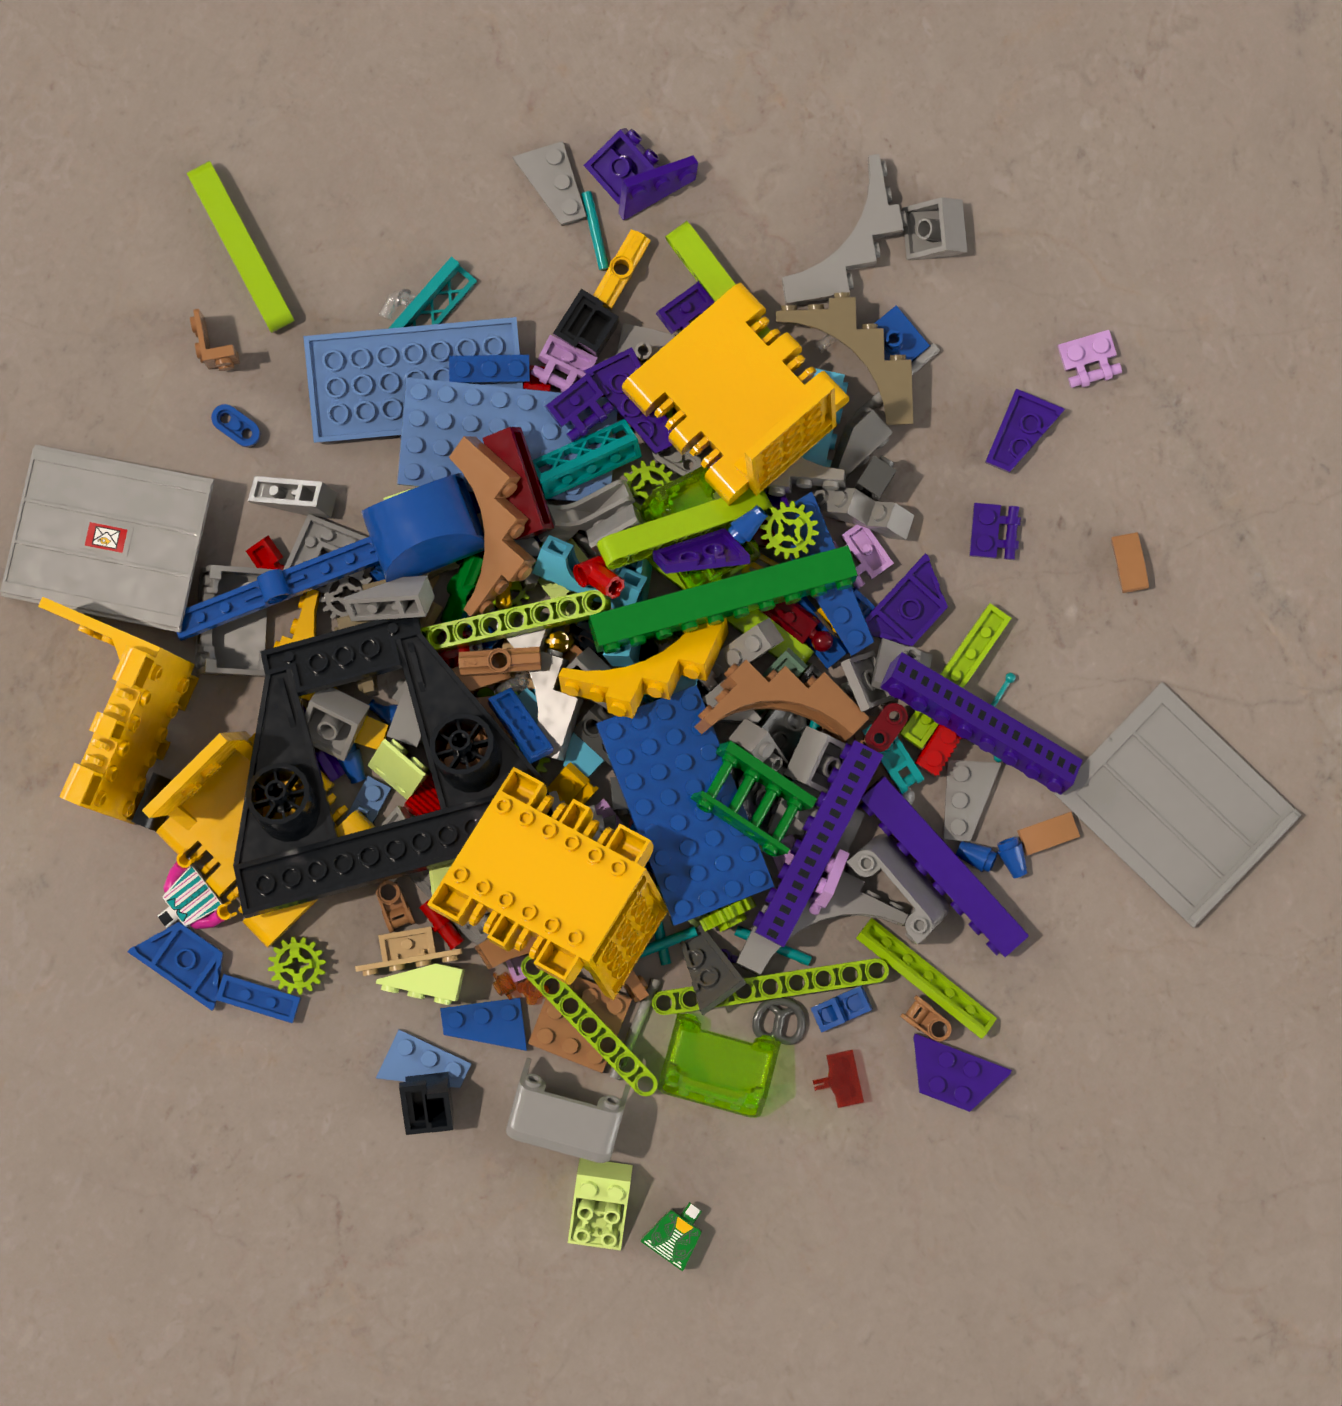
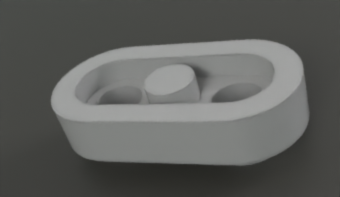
M674 446L669 448L671 453L668 456H662L661 453L655 455L652 452L656 462L661 465L664 464L666 468L684 478H693L701 471V458L699 455L692 456L689 453L690 449L684 455H681ZM684 462H693V468L690 470L683 467Z

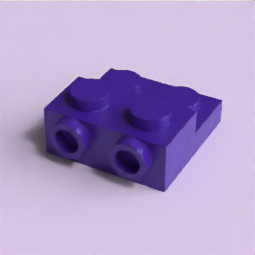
M627 128L620 129L583 165L618 205L620 204L623 179L660 167L657 163L660 160L658 155L649 148L645 150L640 144L642 141L640 135L633 129L628 131Z

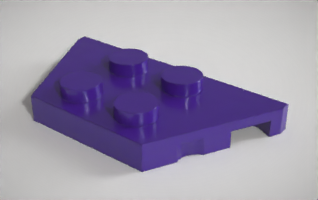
M926 553L865 618L872 636L912 647L948 608L937 577L932 569L929 556Z
M914 1033L913 1041L918 1089L921 1094L970 1112L1011 1074L1012 1070Z

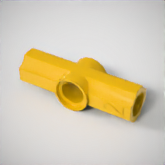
M630 230L593 294L594 297L604 302V308L612 310L651 242L650 239L638 231ZM619 264H623L628 267L629 271L624 275H619L614 271V268Z

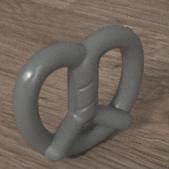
M784 997L764 1000L757 1007L752 1020V1029L755 1036L760 1040H777L784 1045H793L803 1037L806 1024L805 1016L801 1007L793 1000ZM776 1005H782L788 1008L781 1010ZM767 1008L775 1014L771 1033H764L760 1028L761 1017ZM795 1013L797 1017V1030L792 1037L783 1036L785 1017Z

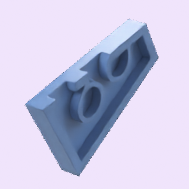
M399 1029L376 1078L405 1082V1077L448 1072L450 1087L461 1088L472 1063Z

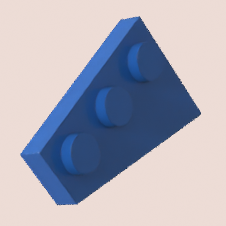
M520 997L440 1008L443 1034L446 1036L527 1051Z

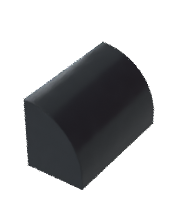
M153 772L131 822L155 832L160 828L168 815L149 818L142 810L172 781L171 779Z

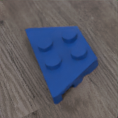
M177 922L128 950L129 954L211 1011L215 1009V999L218 993L224 952L188 927H185L181 922Z

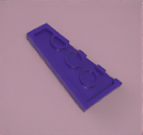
M632 347L584 370V373H588L608 401L655 455L673 447L668 439L672 430H668L665 427L668 421L666 414L661 418H657L654 415L655 409L646 417L622 391V385L625 380L641 367Z

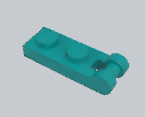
M871 725L862 730L864 736L866 735V732L871 727ZM880 733L875 734L874 741L878 744L884 741L883 735ZM898 736L887 750L879 752L883 754L882 764L901 794L909 790L908 787L914 783L919 784L925 780ZM907 767L910 774L902 778L898 771Z

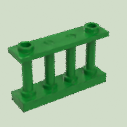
M732 741L720 744L716 751V754L722 757L723 762L707 792L700 791L694 793L690 799L697 803L696 806L706 813H713L761 845L762 850L766 854L773 857L788 854L790 849L781 843L797 811L813 808L817 798ZM737 767L744 772L743 775L745 777L729 807H727L715 798L731 769ZM754 782H759L766 787V793L749 822L737 813ZM780 796L787 801L788 807L773 835L770 836L759 827L774 799Z

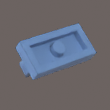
M367 776L345 819L355 810H359L373 824L392 788Z

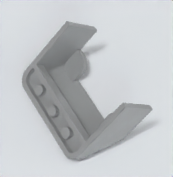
M526 1058L506 1128L507 1135L520 1142L597 1163L608 1162L613 1153L630 1085L625 1084L622 1099L608 1095L600 1098L597 1105L545 1092V1081L536 1074H528L532 1059Z

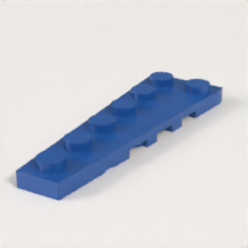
M813 492L795 501L796 508L805 504V513L814 512L810 519L811 521L818 520V524L813 526V530L819 531V535H812V539L816 544L807 545L809 549L807 554L800 550L799 558L836 549ZM795 512L783 513L789 519H796L800 516ZM774 520L772 529L777 534L779 525ZM783 521L786 528L783 532L784 535L791 534L797 539L794 530L797 528L796 525H788ZM807 523L801 529V536L804 540L808 534ZM783 541L781 543L786 548L796 547L792 541ZM790 553L789 557L791 560L799 559L795 558L793 553ZM836 587L827 590V593L822 596L815 597L851 656L874 642L852 587L844 590H837Z

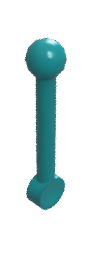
M1013 673L1006 674V681L992 701V706L996 707L1009 684L1015 681L1016 676Z

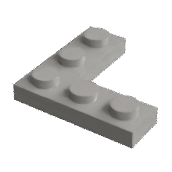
M308 514L283 570L320 556L322 550L329 553L367 537Z

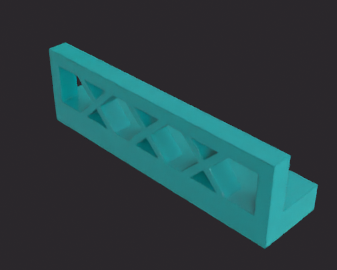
M451 256L389 328L410 327L412 324L416 326V319L420 315L431 314V325L441 324L478 281ZM458 272L469 281L463 289L451 290V279ZM448 284V290L442 291L444 287ZM448 294L449 305L445 309L434 310L433 300L437 295ZM452 294H458V295L452 300ZM429 305L431 306V310L424 311ZM434 314H440L438 318L435 320Z
M623 419L532 461L544 498L547 500L642 457L638 438L626 420ZM624 430L626 436L619 439L612 438L613 434ZM595 442L602 443L601 446L595 450L587 449L590 444H593ZM570 453L578 454L575 459L564 460V457ZM546 464L553 465L552 469L541 473L539 467Z

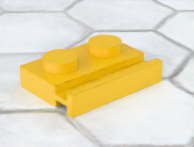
M571 762L548 786L549 792L557 791L559 800H564L568 806L573 799L585 805L599 788L597 786L593 787L589 783L590 780Z

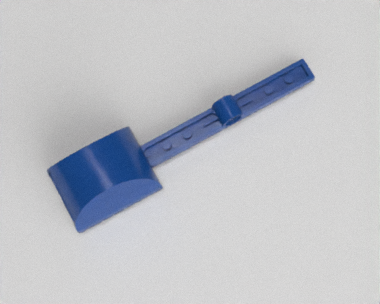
M462 473L424 484L362 510L361 514L369 533L367 538L285 570L274 569L259 575L257 581L186 608L181 632H177L178 638L183 641L377 564H380L385 580L389 582L401 577L420 576L485 551L484 532Z

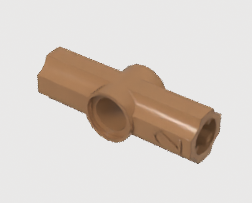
M540 646L459 652L460 676L542 670ZM498 654H504L507 657L506 666L500 669L495 668L493 664L494 657Z

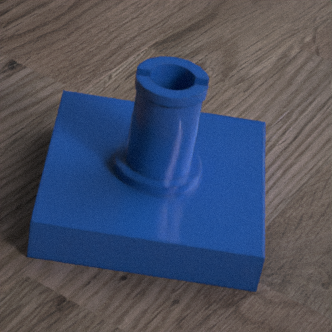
M897 305L874 323L878 324V328H883L884 360H890V355H906V360H911L912 362L930 347Z

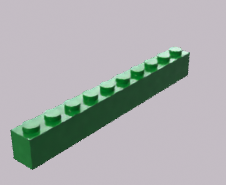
M847 545L589 616L588 624L597 653L604 651L605 654H610L620 650V646L628 644L631 647L639 646L646 643V639L656 637L658 640L672 636V632L682 630L684 633L696 630L698 625L708 623L710 626L723 622L724 618L730 616L742 618L749 615L750 611L756 609L768 611L775 608V604L782 602L793 604L799 602L801 597L807 595L819 597L826 594L827 590L836 587L837 590H844L853 586L852 583H855L858 574L849 546Z

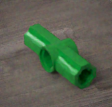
M483 552L464 558L459 573L450 579L447 585V592L450 596L441 616V623L467 618L468 614L463 609L474 593L481 574L484 558Z

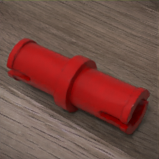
M428 900L419 909L434 926L432 927L433 931H437L450 947V950L454 949L465 939L461 937L450 922V919L429 908L427 905Z

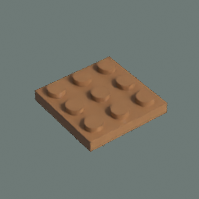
M577 976L569 987L618 1036L632 998L618 993L613 1001L604 996L597 984ZM556 979L552 981L549 994H556L560 989V984ZM546 998L528 1044L603 1073L607 1061ZM567 998L564 1001L563 1009L567 1013L572 1014L578 1010L579 1005L574 998ZM590 1017L585 1018L582 1021V1029L586 1033H593L597 1029L596 1020ZM611 1037L603 1038L600 1042L601 1049L604 1052H611L615 1040Z

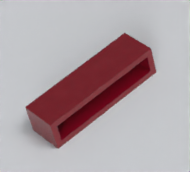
M508 427L482 438L484 444L521 477L516 484V491L506 498L528 518L524 525L523 533L516 540L530 539L555 529L522 428Z

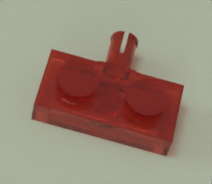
M853 1050L826 1055L829 1067L828 1077L812 1080L813 1085L824 1083L814 1086V1090L831 1088L835 1094L837 1108L863 1103L864 1099Z

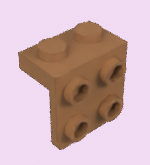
M194 309V316L190 317L193 333L199 339V342L195 343L197 358L208 369L218 368L219 371L234 369L235 364H240L238 352L233 345L210 349L205 317L199 309Z

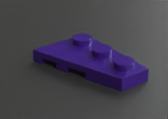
M694 155L623 179L619 205V215L622 220L628 219L695 181L698 161Z
M1015 389L985 463L1010 473L1065 409Z
M724 528L653 551V561L665 574L750 564V554Z

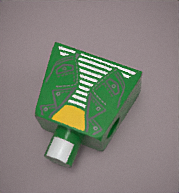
M690 1202L681 1214L670 1209L641 1238V1242L683 1271L702 1233V1230L694 1225L702 1211Z

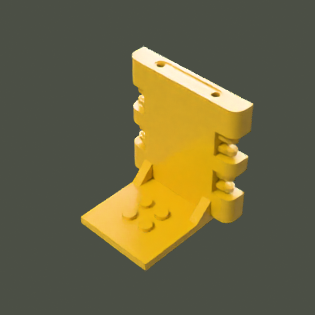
M738 283L729 289L632 373L622 385V391L646 417L655 409L654 415L657 418L663 417L673 407L678 411L667 421L665 427L668 430H672L668 436L669 442L681 455H684L690 448L692 449L689 453L692 456L699 455L708 446L713 449L701 462L704 469L711 466L705 473V481L729 506L748 489L756 496L837 426L836 412L849 402V396L825 371H821L814 376L817 370L814 367H809L798 377L793 373L804 363L805 358L803 355H799L802 352V346L788 332L779 337L781 332L778 329H774L762 339L757 335L769 323L767 317L761 318L766 314V308L742 283Z
M42 597L38 607L78 625V631L114 646L120 660L112 677L117 683L103 713L97 711L89 728L90 731L94 732L81 763L74 762L59 797L78 806L134 825L135 823L131 821L145 792L143 789L146 784L145 776L149 768L155 764L156 759L163 761L171 743L165 740L168 734L167 727L169 722L176 716L178 709L185 711L199 680L198 677L191 675L195 664L154 644Z
M246 731L219 733L142 810L149 818L169 816L156 833L177 855L183 850L188 849L186 852L187 856L199 843L202 844L190 857V860L196 856L197 860L195 862H198L207 851L214 857L203 866L201 872L204 875L208 874L218 863L221 864L205 881L218 897H222L236 883L233 863L255 733L250 736ZM321 771L327 793L335 784ZM296 782L291 790L297 791L300 789H304V786L302 785L300 787L298 785L299 783ZM333 793L328 796L330 806L336 799ZM304 796L296 798L295 804L300 806ZM270 805L262 807L264 817L270 810ZM345 805L339 807L332 815L334 823L348 811ZM292 808L286 812L287 816L293 814L296 809ZM359 810L352 812L339 826L335 824L338 837L375 827ZM276 812L272 819H283L282 813ZM238 887L227 896L229 901L239 897ZM318 899L245 918L242 922L269 948ZM240 905V908L238 910L243 914L242 907Z
M513 767L427 905L430 909L461 926H464L468 921L470 925L476 926L486 911L491 913L483 927V932L489 934L487 938L491 943L506 951H511L514 948L520 952L526 947L533 936L537 939L530 949L529 957L536 959L534 965L538 969L570 985L577 978L581 969L585 968L589 971L604 996L614 1001L668 912L661 894L647 869L644 868L652 855L654 845L650 839L622 824L618 825L615 832L614 829L607 827L597 842L592 840L599 829L600 822L595 819L592 820L593 812L590 807L575 799L571 801L569 806L565 803H560L552 816L549 817L547 813L553 805L554 797L546 796V785Z

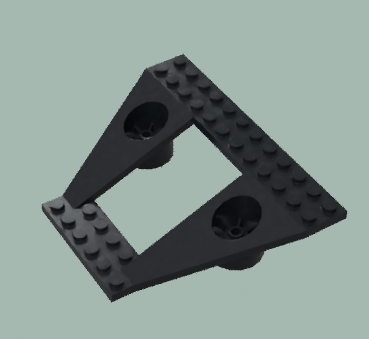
M419 617L373 620L260 651L265 679L233 863L243 916L250 918L453 863L513 767L543 782L547 787L546 796L550 795L546 781L423 636ZM403 668L441 809L338 837L300 696ZM478 733L487 738L478 742L474 741ZM449 743L452 749L446 750L447 744ZM488 746L484 756L478 754L479 748ZM453 756V761L447 767L444 764V758ZM476 758L480 760L476 765L470 767V762ZM459 763L466 764L467 769L456 770V767ZM296 782L304 786V789L291 790ZM304 796L300 806L295 804L296 798ZM270 805L271 808L264 817L262 807ZM553 807L547 813L549 817L554 813ZM292 808L296 809L293 814L287 816L286 812ZM276 812L282 813L283 819L272 818Z

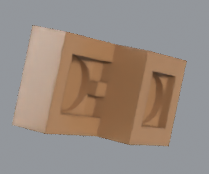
M1138 532L1111 537L1122 593L1148 589V577Z
M1072 812L1017 830L1026 856L1080 837Z

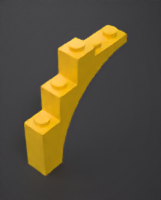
M313 589L308 591L307 594L303 593L298 604V608L301 609L299 619L294 618L290 633L294 634L293 638L282 636L280 641H275L274 647L317 636V610L321 596L319 591ZM315 692L300 696V698L310 701ZM366 716L354 743L377 750L381 742L387 738L390 726Z
M724 618L723 622L710 626L708 623L698 625L696 630L684 633L680 639L664 651L647 660L626 667L592 671L562 668L558 675L561 692L569 696H579L595 702H604L607 705L608 713L618 717L624 716L633 719L644 694L654 698L670 700L681 675L690 679L707 681L728 635L727 618Z

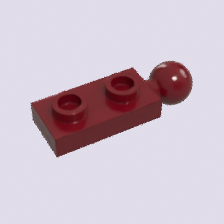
M786 602L775 604V608L762 611L802 644L810 638L812 646L819 652L828 651L832 647L833 638L831 634L827 631L816 630L821 621L797 602L793 604H786Z

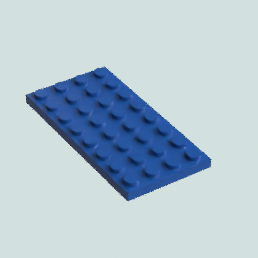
M697 685L672 694L670 700L661 698L638 707L633 719L624 716H614L596 723L638 834L650 839L654 845L648 862L673 926L775 887L758 843L713 813H706L696 806L697 803L690 799L694 793L700 791L707 792L723 763L722 757L716 754L720 744L713 726L703 734L694 727L701 720L698 715L706 708ZM731 772L715 798L727 807H729L737 792ZM742 804L737 814L749 821Z

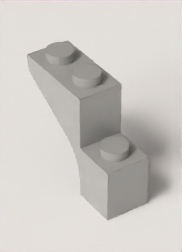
M616 480L574 503L566 505L547 504L555 529L538 535L539 540L545 542L547 537L551 535L567 542L579 530L587 531L592 528L595 522L607 519L615 514L620 507L633 504L635 500L626 480Z
M817 486L814 496L823 516L863 526L886 538L907 539L914 515L898 504L874 501L855 488L839 487L838 490H826L823 486Z

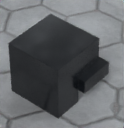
M581 288L553 332V335L575 349L579 347L585 352L598 357L619 325V316L604 308V302Z
M448 1072L405 1077V1082L399 1083L406 1135L454 1130V1109Z

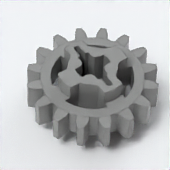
M364 570L358 574L354 573L339 579L340 585L334 592H331V589L338 580L327 584L326 588H319V591L325 594L324 597L319 598V602L327 604L323 611L325 613L332 611L330 616L332 620H335L338 616L344 617L349 615L344 598H340L341 595L345 594V589L349 588L351 592L355 593L363 591V587L352 585L350 578L357 579L363 585L373 581L371 577L363 578L365 575ZM333 603L344 605L346 612L337 610Z

